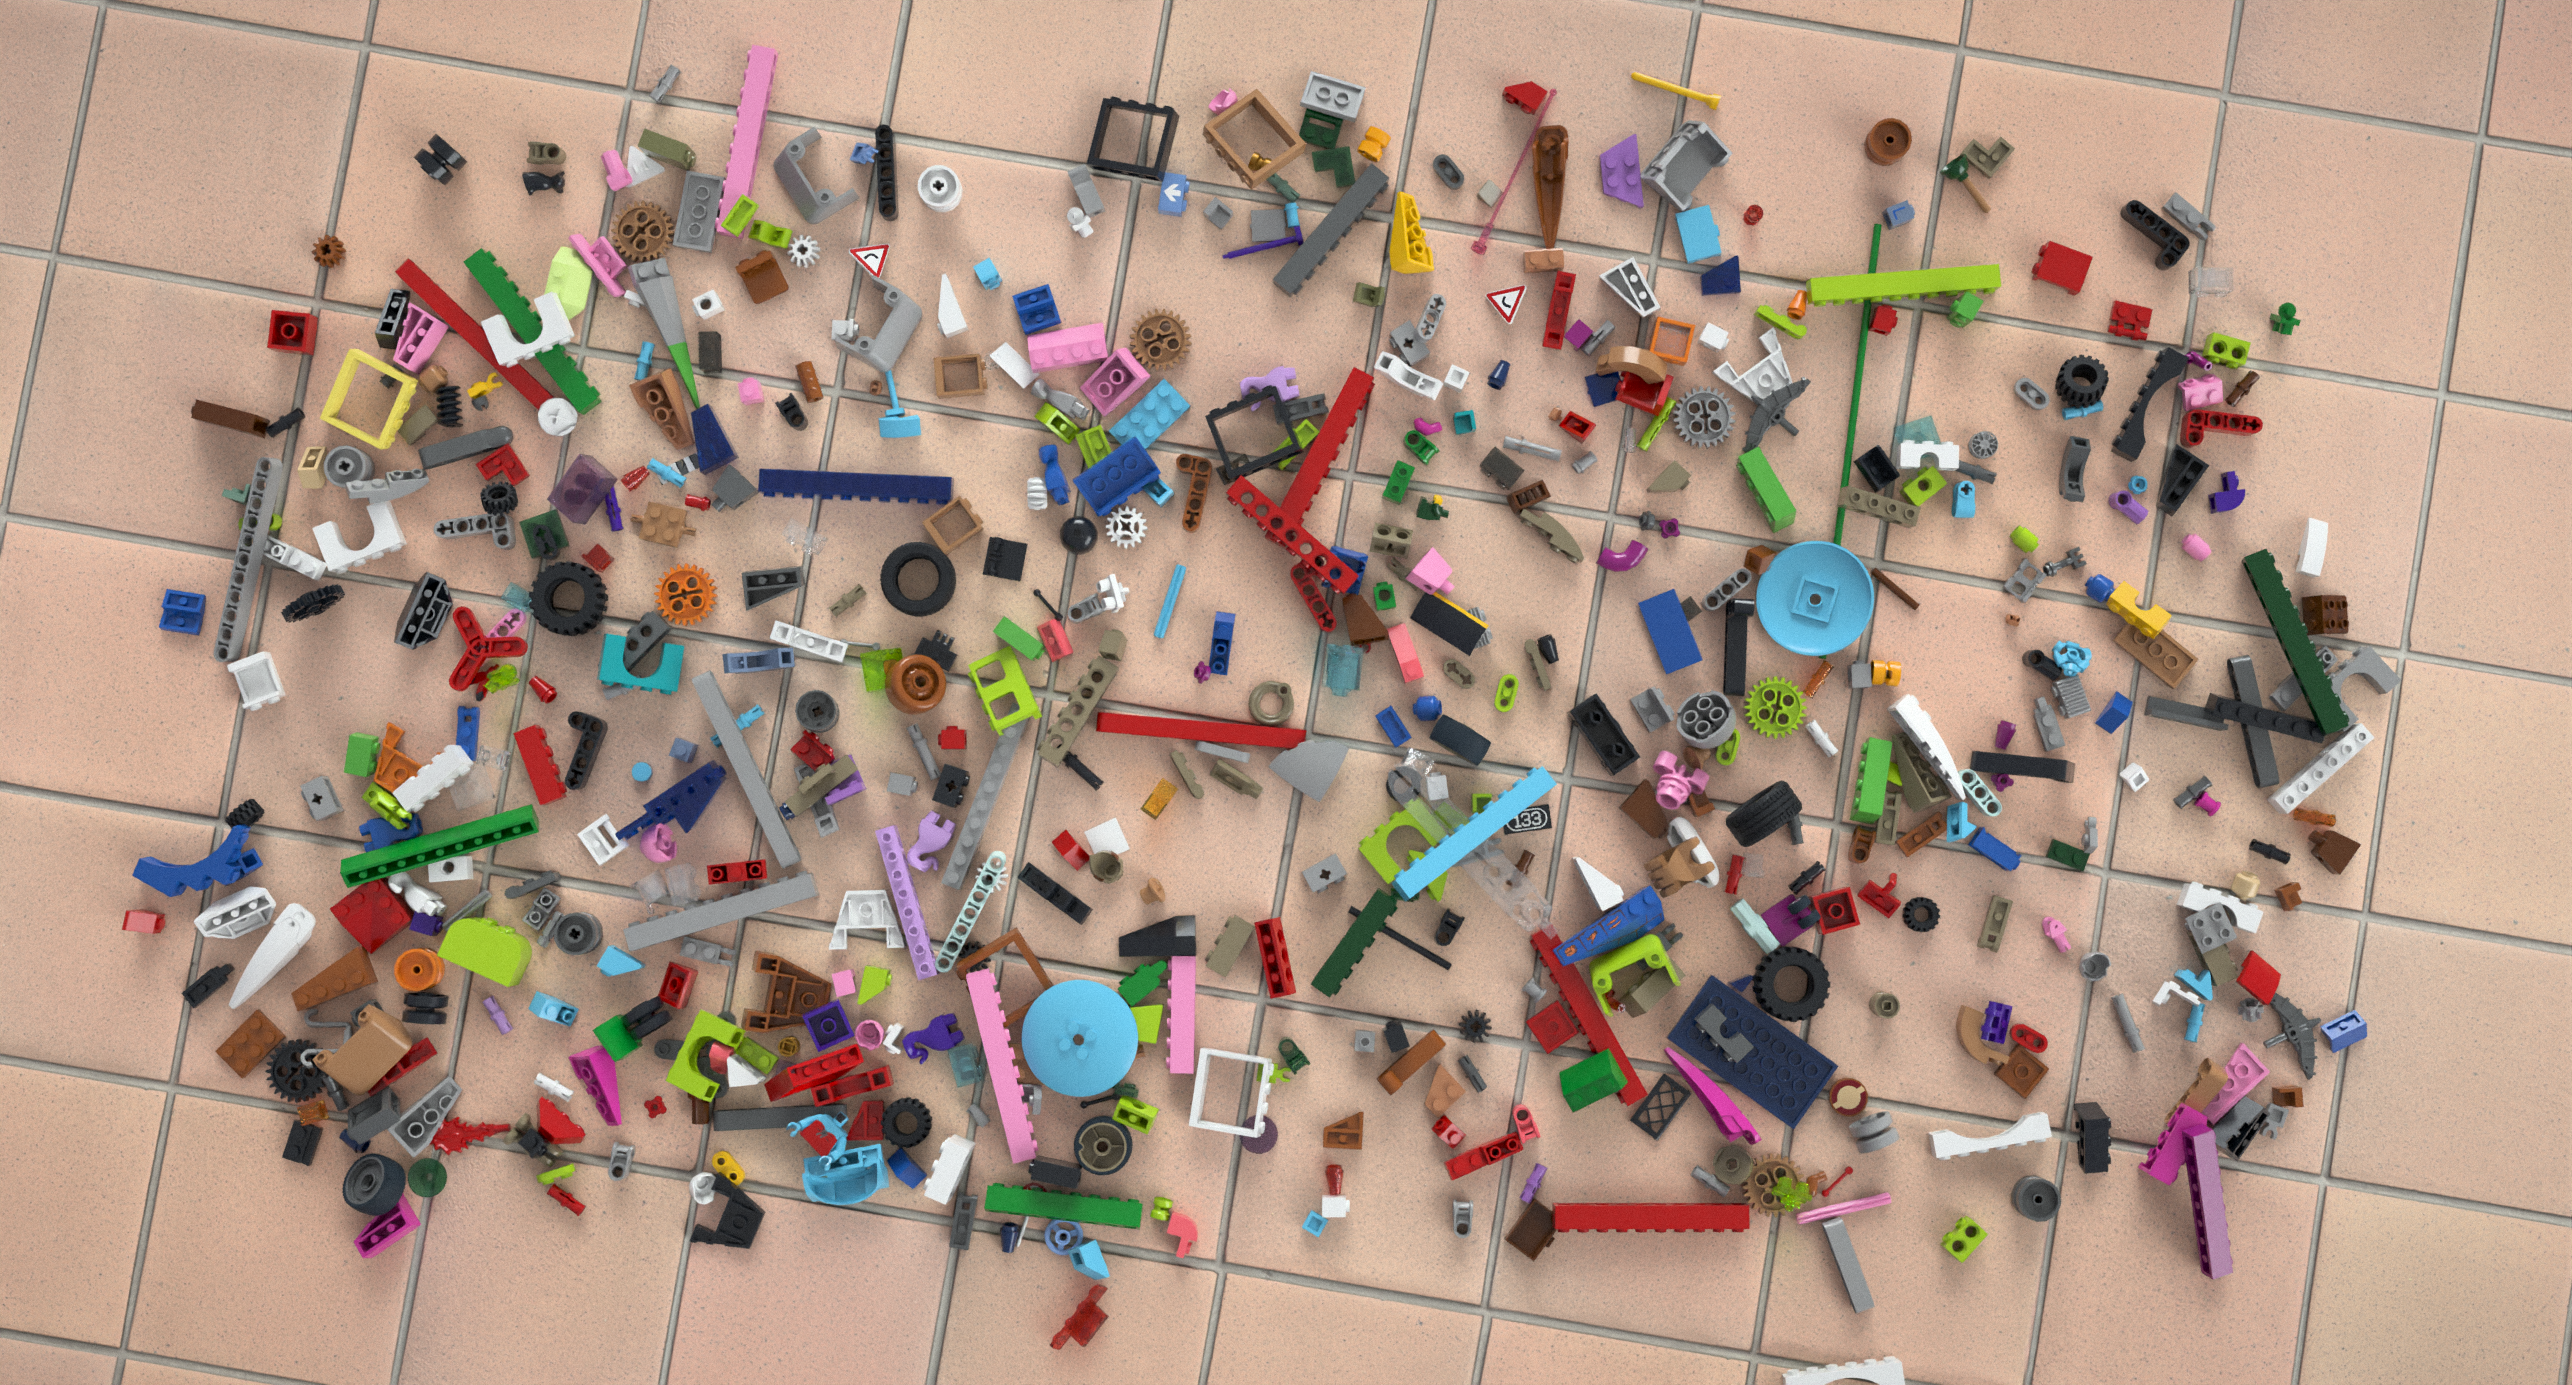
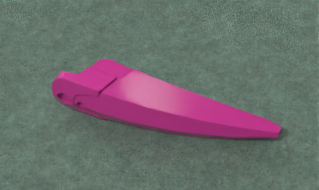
M1667 1047L1664 1049L1666 1056L1695 1092L1715 1121L1720 1132L1730 1143L1741 1136L1750 1145L1762 1140L1745 1115L1712 1079L1671 1048Z

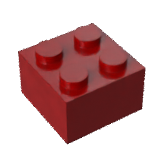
M272 310L267 348L275 352L314 356L318 318L309 313Z
M1841 887L1808 896L1811 901V909L1817 910L1821 915V918L1816 922L1818 934L1825 935L1860 925L1850 887Z

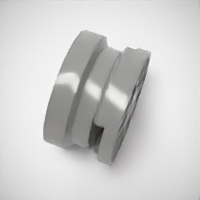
M1982 431L1970 438L1968 447L1974 457L1985 459L1996 453L1998 441L1993 433Z

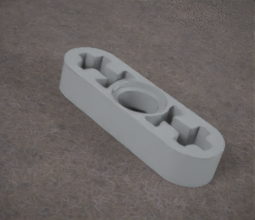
M1434 294L1427 301L1414 330V337L1420 343H1426L1433 337L1444 312L1446 300L1440 294ZM1435 301H1437V302H1438V303H1437L1438 307L1434 310L1433 308L1435 307V304H1436ZM1427 314L1431 315L1434 318L1433 323L1427 320ZM1426 327L1427 329L1424 333L1425 336H1423L1422 330Z
M1196 740L1194 748L1197 751L1244 763H1249L1251 755Z

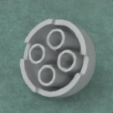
M1711 690V692L1701 694L1697 692L1688 697L1677 711L1676 726L1686 742L1697 748L1710 749L1720 746L1729 739L1735 729L1736 714L1727 697L1717 691Z

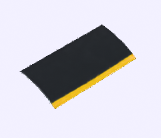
M1425 592L1410 619L1468 656L1471 655L1479 639L1489 626L1437 592H1434L1432 595Z

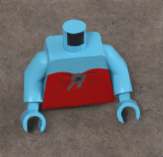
M841 1111L834 1119L827 1114H818L807 1117L797 1123L791 1122L786 1130L790 1128L795 1129V1131L791 1132V1137H795L798 1130H800L799 1134L821 1156L819 1166L822 1163H827L824 1170H829L831 1163H834L844 1154L848 1133L842 1126L849 1118Z

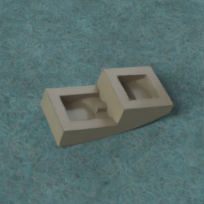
M424 405L400 427L398 432L412 446L426 435L424 432L436 424L439 419Z

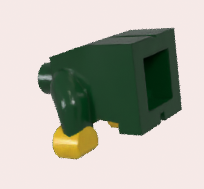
M1435 494L1433 501H1428L1426 497L1421 496L1416 517L1426 520H1440V517L1448 518L1449 511L1443 509L1442 496Z

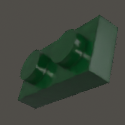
M2052 839L2045 857L2079 871H2084L2090 853H2084L2083 850Z

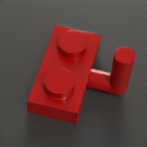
M1890 874L1889 882L1884 888H1881L1869 879L1857 896L1884 916L1890 918L1901 905V901L1890 894L1896 886L1897 874Z

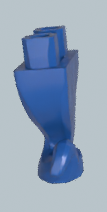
M1043 446L1038 450L1041 462L1046 464L1045 482L1047 490L1054 497L1055 502L1057 501L1058 505L1067 504L1070 502L1067 493H1070L1071 490L1058 462L1057 446Z
M411 813V820L400 817L403 822L410 824L409 829L405 827L397 829L383 817L367 820V823L359 826L362 836L371 834L372 838L371 842L364 843L365 852L390 846L401 840L419 837L423 832L419 815Z

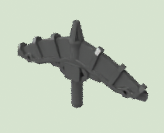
M1801 377L1800 381L1791 384L1787 382L1785 387L1776 391L1771 390V394L1764 399L1754 394L1751 395L1757 408L1754 415H1750L1752 420L1749 430L1745 431L1747 435L1746 445L1742 448L1745 453L1757 448L1765 432L1776 424H1780L1793 436L1798 434L1799 430L1784 418L1785 409L1792 400L1805 392L1806 387L1811 382L1809 379Z
M2275 993L2270 1004L2272 1009L2278 1013L2283 1023L2282 1033L2264 1041L2263 1045L2268 1049L2285 1040L2292 1043L2298 1054L2300 1068L2307 1080H2309L2313 1075H2316V1072L2313 1071L2315 1059H2317L2314 1042H2317V1039H2314L2312 1028L2320 1023L2321 1019L2308 1020L2302 1014L2303 1010L2301 1008L2297 1009L2292 1005L2288 997L2283 998Z

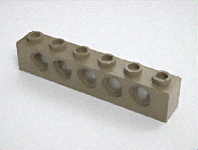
M1101 656L1091 660L1088 665L1089 672L1086 676L1082 675L1078 682L1079 688L1076 692L1072 691L1067 700L1069 701L1066 708L1062 707L1057 716L1059 718L1056 725L1052 724L1047 732L1049 734L1046 741L1042 740L1037 748L1039 751L1038 756L1059 768L1119 671V667ZM1094 674H1100L1103 677L1098 683L1092 681L1091 678ZM1084 690H1090L1092 697L1085 699L1081 694ZM1079 706L1082 708V713L1074 715L1071 712L1072 708ZM1063 723H1070L1072 729L1068 732L1061 729ZM1054 739L1062 741V745L1059 748L1051 746V742Z

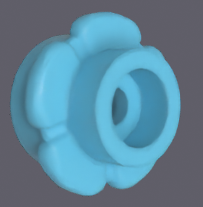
M2136 475L2130 479L2128 487L2134 494H2141V492L2146 491L2148 484L2143 476Z

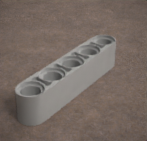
M1838 1217L1822 1223L1823 1231L1854 1312L1857 1314L1875 1307L1842 1218Z

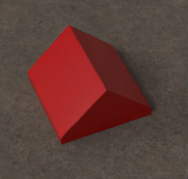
M669 962L658 996H660L663 1002L677 1009L686 1008L698 970Z

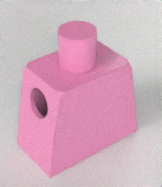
M1433 547L1405 578L1430 595L1438 588L1448 595L1455 587L1447 580V577L1452 573V569Z

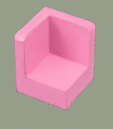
M854 969L832 974L837 997L856 992L853 980L855 976Z

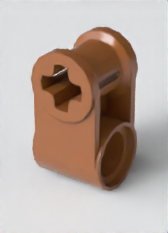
M1858 825L1855 827L1848 852V858L1852 863L1859 864L1868 860L1876 838V831H1868ZM1857 849L1863 854L1860 860L1855 858V851Z

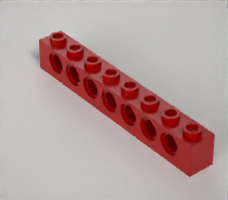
M1242 475L1226 492V495L1229 496L1227 500L1232 505L1236 506L1238 504L1243 508L1241 512L1249 519L1253 517L1257 520L1256 525L1264 532L1266 530L1271 532V538L1278 544L1281 542L1287 546L1285 550L1293 557L1295 555L1299 556L1302 559L1300 563L1307 569L1313 568L1316 571L1315 575L1321 581L1327 580L1331 584L1330 588L1336 594L1341 592L1344 595L1358 579V574ZM1250 494L1253 500L1251 503L1246 504L1242 502V496ZM1265 507L1267 514L1259 516L1256 513L1257 508ZM1274 519H1279L1282 522V526L1274 529L1271 526V522ZM1288 532H1294L1297 538L1294 541H1288L1285 536ZM1308 544L1312 550L1308 554H1303L1300 547ZM1317 557H1324L1326 564L1319 567L1315 564V559ZM1333 569L1339 570L1341 573L1340 578L1332 579L1330 571Z

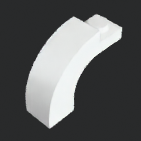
M1382 351L1374 366V369L1395 384L1416 395L1425 396L1432 400L1436 399L1444 384L1438 379L1411 368L1397 356Z

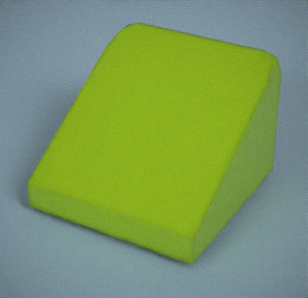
M1890 761L1887 782L1901 787L1902 781L1898 765Z

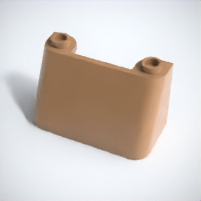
M370 1004L358 1016V1024L361 1028L335 1054L325 1049L313 1058L315 1065L351 1093L358 1096L364 1095L412 1046V1039L402 1022Z

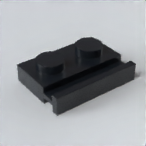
M294 1120L282 1158L310 1166L323 1128L300 1120Z

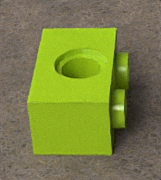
M1925 466L1917 472L1918 477L1914 480L1909 478L1902 484L1903 488L1899 492L1908 504L1918 507L1948 483L1934 466L1929 468ZM1919 481L1925 483V491L1918 488Z
M1123 1094L1116 1106L1112 1119L1148 1135L1154 1125L1159 1109Z

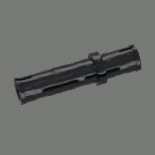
M1068 751L1063 759L1066 763L1065 766L1073 769L1097 791L1104 781L1078 760L1076 754L1073 755Z

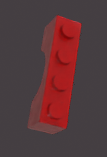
M887 1065L827 1082L810 1089L815 1107L857 1094L891 1086L894 1084L890 1066Z

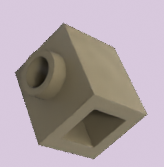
M1105 630L1098 651L1103 658L1121 661L1128 640L1120 630Z

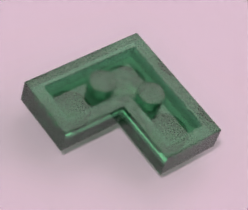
M1349 146L1312 152L1315 173L1334 170L1336 188L1352 186L1355 183Z

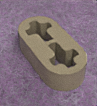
M1449 659L1444 663V673L1461 688L1469 689L1474 685L1475 676L1457 660ZM1449 663V664L1451 665V664L1455 663V664H1456L1455 669H1456L1459 673L1456 674L1454 671H1451V672L1449 673V672L1447 671V670H1448L1447 664ZM1462 674L1464 677L1469 675L1471 677V684L1463 685V679L1459 675Z

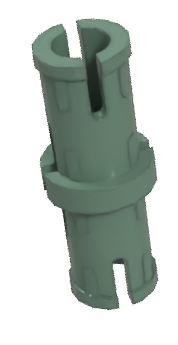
M1276 173L1266 179L1276 188L1278 194L1281 193L1291 203H1294L1300 197V194L1288 185L1289 182L1283 180Z

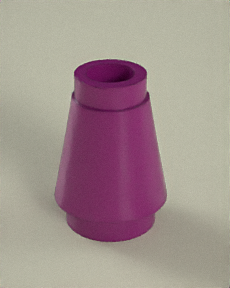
M2001 720L1997 726L1995 747L2006 750L2016 732V724Z

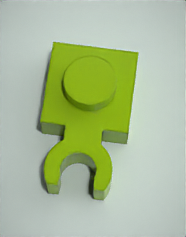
M1271 1063L1274 1064V1071L1269 1077V1083L1276 1084V1078H1280L1283 1082H1290L1289 1078L1283 1077V1072H1291V1068L1283 1067L1282 1069H1277L1278 1063ZM1258 1064L1256 1081L1261 1082L1264 1064Z

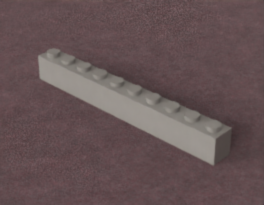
M1012 703L1008 715L1019 711V704ZM1030 717L1002 730L1004 735L998 738L942 879V884L962 890Z
M807 870L796 873V877L792 879L786 876L777 879L778 883L770 885V882L759 884V889L752 890L750 887L740 890V894L733 896V893L721 896L722 900L716 902L713 898L703 901V905L696 907L695 904L684 907L685 911L677 913V910L666 912V917L659 918L658 915L649 917L646 923L640 924V921L629 923V928L623 929L629 951L642 949L818 896L819 892L813 873L807 874Z

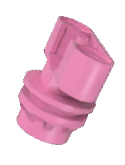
M1661 751L1653 765L1654 771L1662 775L1656 787V800L1667 809H1678L1691 792L1694 794L1703 793L1709 780V775L1699 768H1696L1691 774L1686 771V765L1683 764L1680 767L1675 765L1677 756L1668 751Z

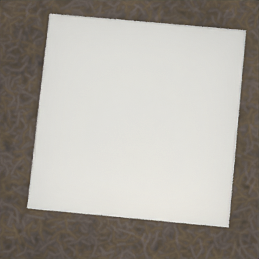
M1116 818L1084 832L1094 854L1102 850H1108L1118 855L1130 849Z

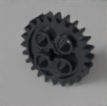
M332 584L329 587L327 585L322 589L319 588L316 591L303 594L296 601L285 606L281 613L285 621L289 623L301 621L304 618L308 619L310 616L319 615L329 609L330 606L336 605V602L344 598L345 593L341 585Z
M297 1039L296 1042L290 1040L288 1044L282 1043L281 1048L274 1049L277 1055H270L273 1061L267 1062V1065L271 1066V1069L265 1071L266 1073H271V1076L266 1079L273 1081L269 1087L277 1088L274 1094L281 1092V1099L288 1096V1102L293 1101L295 1098V1102L298 1103L301 1100L304 1102L309 1101V1097L311 1099L316 1098V1093L320 1094L323 1092L320 1087H326L321 1077L326 1073L315 1065L313 1058L316 1055H309L306 1058V1061L311 1058L310 1062H312L315 1068L314 1076L310 1074V1068L305 1067L301 1061L299 1062L296 1059L297 1052L302 1054L307 1049H315L317 1043L310 1045V1040L302 1042V1039ZM283 1066L288 1069L286 1076L282 1073ZM298 1067H302V1068L299 1070V1073H300V1074L294 1075V1074H296V1073L298 1072ZM297 1080L301 1082L300 1089H298L295 1085Z

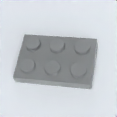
M1311 71L1300 106L1355 123L1366 87Z

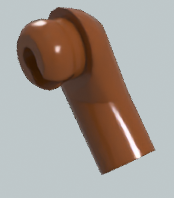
M1824 1171L1807 1178L1804 1191L1808 1197H1815L1818 1184L1828 1180Z

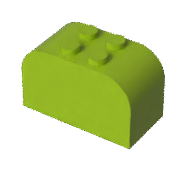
M474 917L460 919L450 926L437 956L504 986L511 987L519 985L531 959L532 948L529 941L523 935L515 932V928L505 925V927L498 925L499 921L490 917L487 919Z

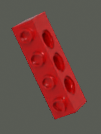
M1280 917L1254 922L1270 999L1296 993Z

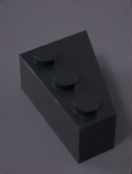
M2176 444L2171 451L2156 507L2172 517L2210 465Z
M2097 1102L2074 1104V1110L2078 1112L2079 1122H2075L2076 1129L2080 1128L2079 1140L2077 1141L2079 1166L2085 1174L2108 1172V1164H2111V1156L2108 1153V1148L2111 1146L2109 1135L2111 1119Z

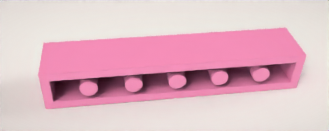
M1196 955L1172 956V959H1168V971H1172V979H1168V990L1171 991V998H1168L1167 1010H1171V1018H1167V1029H1171V1037H1167V1049H1170V1057H1167L1166 1068H1170V1073L1193 1074Z

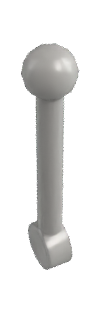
M846 639L840 640V642L852 646L869 647L874 650L880 649V644L877 642L868 644L850 642Z

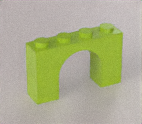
M1413 799L1409 800L1403 805L1405 809L1400 814L1396 811L1388 818L1390 820L1385 826L1383 823L1373 830L1376 834L1371 838L1366 836L1359 842L1361 846L1358 849L1387 884L1395 879L1394 875L1401 871L1388 854L1386 848L1387 837L1393 829L1402 825L1412 826L1421 833L1431 847L1448 835L1418 799L1415 801Z
M700 1009L690 1032L686 1035V1040L678 1052L672 1068L668 1072L666 1081L699 1099L711 1102L720 1084L700 1073L697 1067L698 1053L702 1046L711 1040H718L728 1046L738 1048L746 1030Z

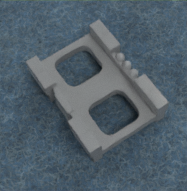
M2026 558L2002 587L2022 603H2026L2033 594L2031 593L2034 591L2033 589L2047 576L2046 573L2041 572L2028 562L2029 560ZM2028 566L2037 572L2033 580H2029L2023 575L2024 570ZM2016 581L2025 586V590L2021 595H2017L2011 589Z

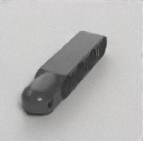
M498 426L423 447L418 450L423 469L436 468L501 448L507 443L511 444L513 432L506 426Z

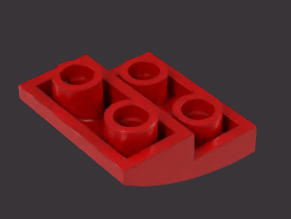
M2252 950L2242 963L2241 967L2244 969L2236 982L2263 1005H2269L2279 985L2281 974Z

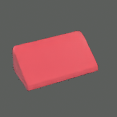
M1052 619L1037 627L1052 662L1073 653L1071 644L1060 621Z

